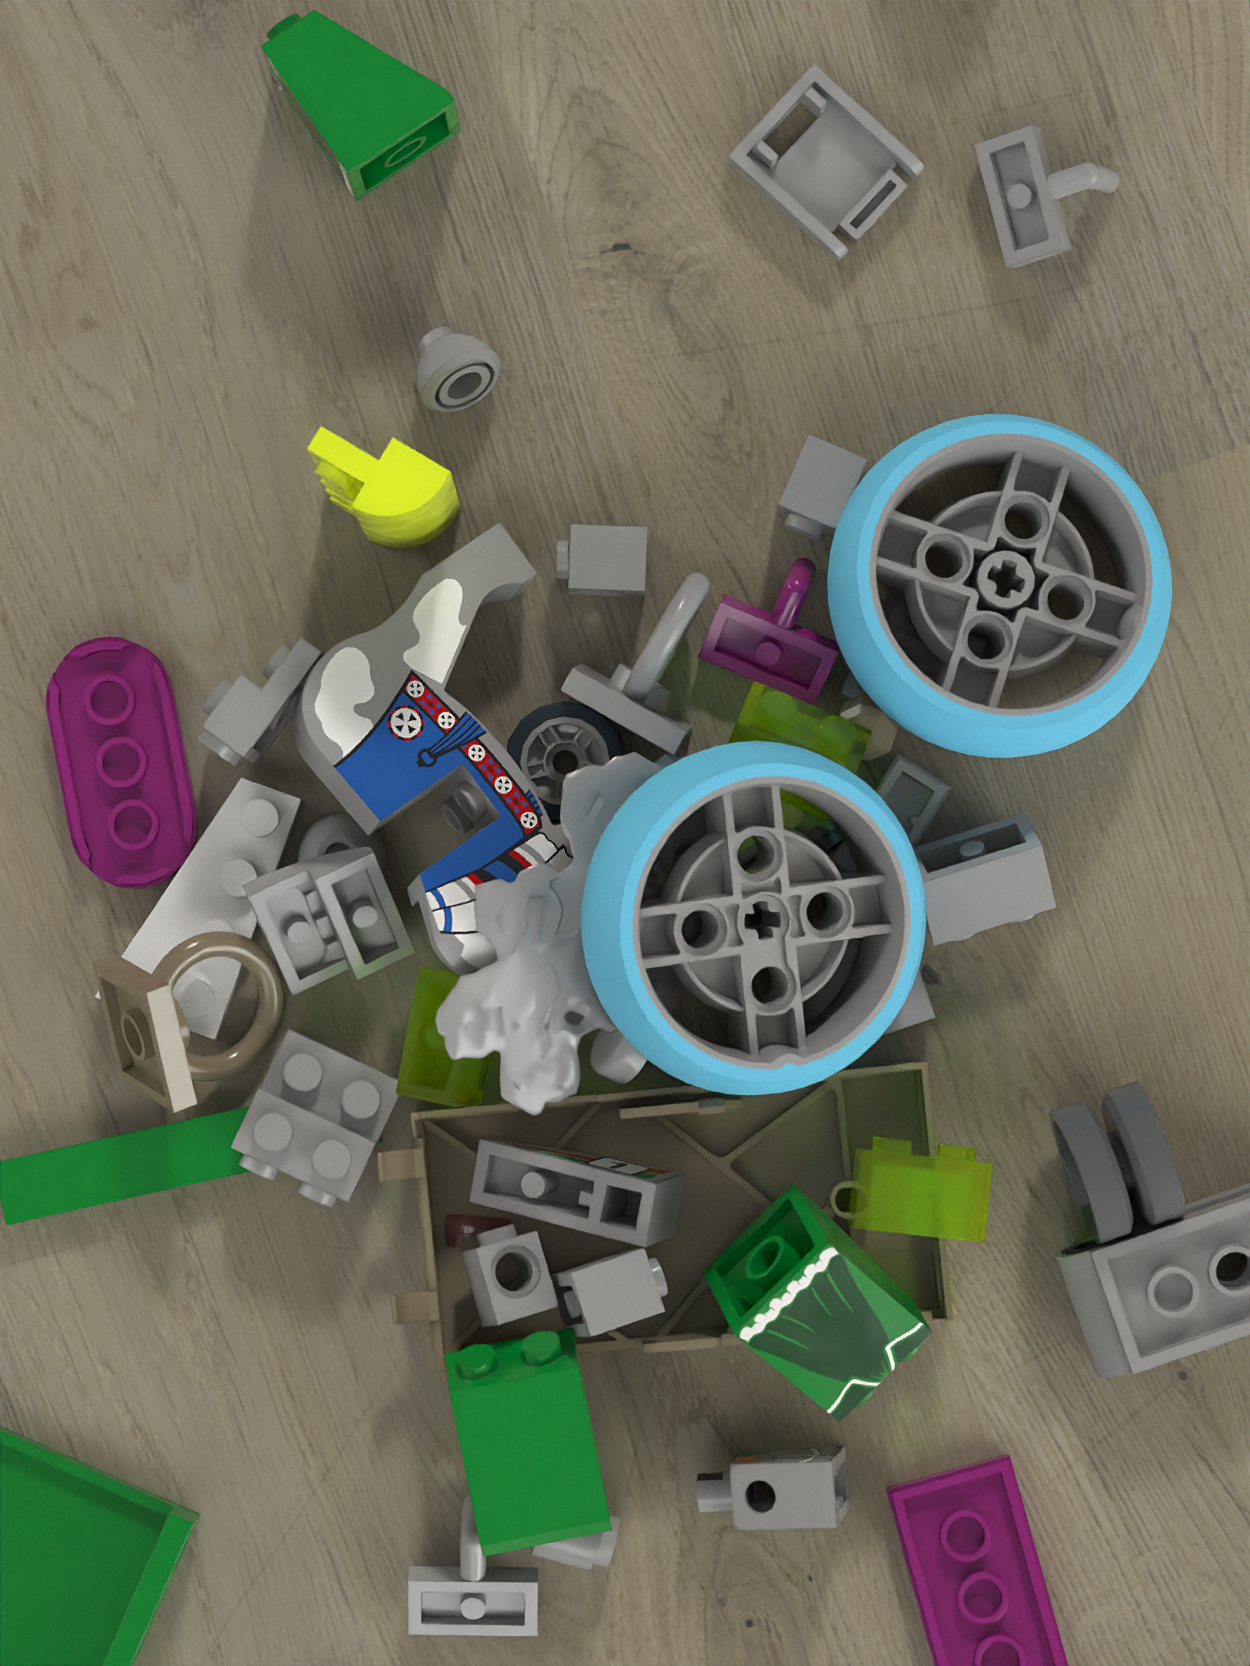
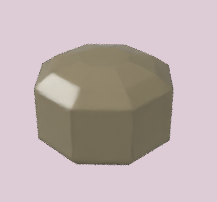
M864 693L844 702L835 727L834 736L845 754L871 761L890 752L899 724L883 712L867 693Z

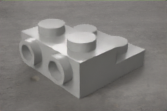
M300 637L293 648L283 643L268 661L262 672L268 678V682L262 689L242 674L239 675L233 684L226 679L223 680L203 706L202 711L208 714L209 717L202 725L205 729L197 739L234 766L242 757L256 766L292 718L296 697L314 666L324 654Z
M288 1029L261 1088H258L231 1148L244 1153L239 1165L251 1172L274 1180L278 1170L301 1180L302 1182L297 1192L313 1201L331 1208L337 1197L349 1202L354 1196L406 1083Z

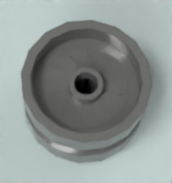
M1137 1081L1104 1093L1101 1109L1107 1134L1097 1114L1082 1100L1052 1110L1049 1113L1051 1128L1058 1149V1158L1065 1181L1097 1245L1131 1233L1133 1213L1127 1192H1129L1139 1214L1152 1226L1186 1213L1182 1186L1170 1148L1152 1104Z

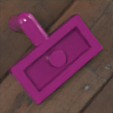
M798 558L792 563L772 613L724 594L698 654V658L815 707L840 649L837 641L795 624L816 574L815 564L808 558Z

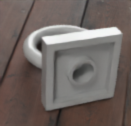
M694 572L687 576L659 620L633 669L619 663L610 679L582 663L572 668L560 690L674 755L682 746L692 725L661 708L670 691L658 682L669 666L706 599L710 589L708 577L701 572Z

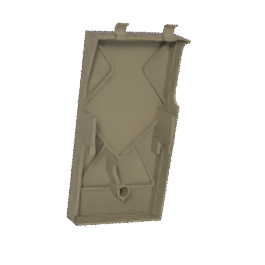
M925 1061L844 1068L819 1082L803 1088L773 1094H726L706 1090L691 1084L571 1095L559 1103H546L541 1113L536 1116L517 1108L509 1102L419 1110L410 1114L414 1139H411L412 1149L377 1153L379 1182L415 1178L426 1291L391 1295L393 1325L429 1321L432 1353L435 1352L437 1372L446 1371L445 1353L460 1351L475 1344L489 1345L519 1339L539 1331L553 1332L564 1329L558 1307L500 1325L482 1327L461 1252L480 1247L477 1234L514 1224L517 1235L537 1231L550 1275L617 1252L645 1248L648 1259L655 1257L658 1260L668 1289V1294L661 1297L665 1312L591 1337H574L578 1354L642 1347L644 1354L745 1344L734 1335L703 1271L793 1183L800 1187L915 1302L925 1321L953 1320L927 1062ZM480 1139H499L622 1158L685 1174L675 1236L648 1247H641L469 1202ZM503 1255L496 1264L495 1275L498 1283L509 1291H512L519 1283V1266L509 1256Z

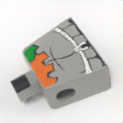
M845 1446L742 1453L730 1464V1472L698 1473L697 1501L699 1511H733V1521L736 1530L837 1528L849 1512ZM761 1480L769 1483L774 1489L776 1499L764 1497L758 1490L757 1481Z

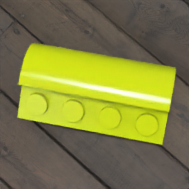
M320 426L307 448L317 467L314 472L321 477L319 482L326 486L324 491L331 495L329 500L356 516L367 539L375 544L395 549H406L424 545L442 534L450 526L461 509L451 472L395 438L391 439L378 460Z

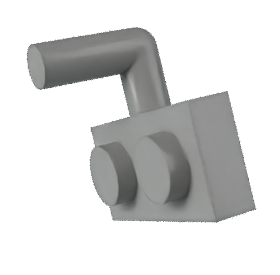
M1031 125L974 145L1005 266L1009 268H1017L1072 250L1059 198L1086 189L1102 193H1112L1119 186L1120 178L1114 169L1088 162L1052 173L1042 130L1038 126Z
M469 1495L464 1499L462 1507L460 1567L409 1566L408 1635L537 1636L538 1567H486V1556L483 1557L471 1497Z

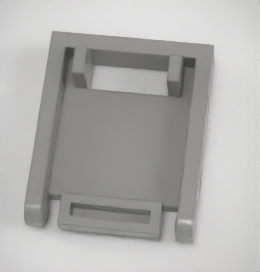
M815 64L802 75L728 155L727 160L730 166L831 258L838 262L846 255L848 249L832 233L838 229L850 241L857 243L907 189L908 185L892 171L894 166L897 165L913 179H916L925 169L923 163ZM801 103L817 119L777 161L778 154L764 141L794 108Z

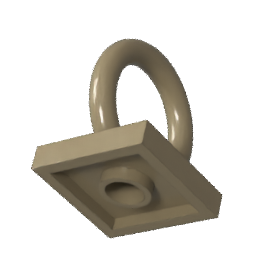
M212 931L188 938L170 950L162 958L152 974L116 954L92 962L119 1079L173 1113L197 1104L192 1080L216 1081L240 1073L264 1053L278 1029L284 1002L283 986L279 971L272 958L258 943L241 934ZM212 957L232 958L243 964L255 980L258 992V1007L254 1021L246 1035L227 1051L211 1056L192 1054L185 1050L190 1042L189 1028L179 1003L172 995V990L180 977L196 963Z

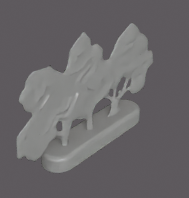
M632 752L625 756L614 757L605 766L590 765L567 774L563 780L560 821L564 835L570 842L573 860L568 868L557 872L545 863H538L521 870L513 882L508 883L502 879H496L475 886L474 912L476 930L486 936L487 941L496 947L497 961L481 968L476 973L460 977L456 986L437 1011L435 1021L438 1033L445 1036V1048L450 1058L454 1060L460 1058L479 1059L484 1058L494 1050L499 1052L501 1097L533 1116L541 1113L546 1103H559L564 1098L576 1094L581 1080L577 1048L581 1036L600 1028L591 1049V1066L596 1073L615 1084L623 1085L631 1081L647 1061L613 1024L601 1005L592 985L585 962L581 937L582 894L594 851L604 830L619 808L649 778L685 757L678 758L668 753L653 763L638 753ZM704 805L692 812L673 831L674 839L670 849L663 845L658 852L662 863L658 862L654 871L661 874V878L654 880L648 874L645 883L648 888L643 892L642 899L655 895L661 898L665 881L674 866L675 850L682 845L693 844L707 832ZM737 857L738 862H739V865H740L741 868L743 869V867H742V862H741V860ZM697 911L691 912L685 917L682 924L681 933L687 944L693 943L702 932L703 922ZM670 965L646 968L648 979L656 996L671 1015L685 989L684 984L679 980ZM569 1010L585 1016V1018L578 1025H571L565 1022L564 1015Z

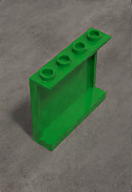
M0 1426V1666H134L200 1514Z

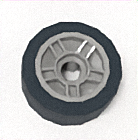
M567 701L539 706L521 719L508 739L506 750L534 789L550 821L561 823L562 788L566 775L559 774L554 769V756L566 750L573 752L578 761L575 771L590 765L605 766L614 757L625 756L621 737L606 716L585 704Z

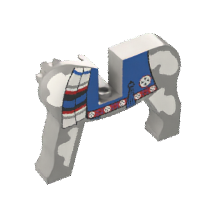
M500 522L422 574L406 601L381 625L368 632L352 636L331 648L317 662L302 685L292 711V733L300 755L368 836L446 782L439 790L445 799L440 804L441 813L456 833L463 835L469 831L472 837L419 874L407 887L412 907L419 900L433 950L449 969L460 976L476 973L481 968L497 961L496 947L487 941L486 936L476 930L474 912L475 886L496 879H502L508 883L513 882L521 870L538 863H545L557 872L568 868L573 860L570 842L564 835L562 824L552 825L537 794L516 762L492 733L470 711L444 691L478 608L491 602L511 601L524 592L538 574ZM706 832L702 837H700L698 840H700L701 838H703L704 836H706V835H707V832ZM673 834L664 843V846L669 849L674 839ZM693 844L682 845L675 850V855H682ZM658 854L654 861L660 859Z

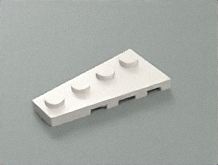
M241 778L121 957L152 974L156 966L170 950L195 935L212 931H226L241 934L253 940L259 923L242 885L279 869L303 800ZM212 957L196 963L180 977L172 990V995L179 1003L185 1015L189 1031L214 1040L218 1039L243 970V964L228 957ZM98 991L95 997L101 999Z

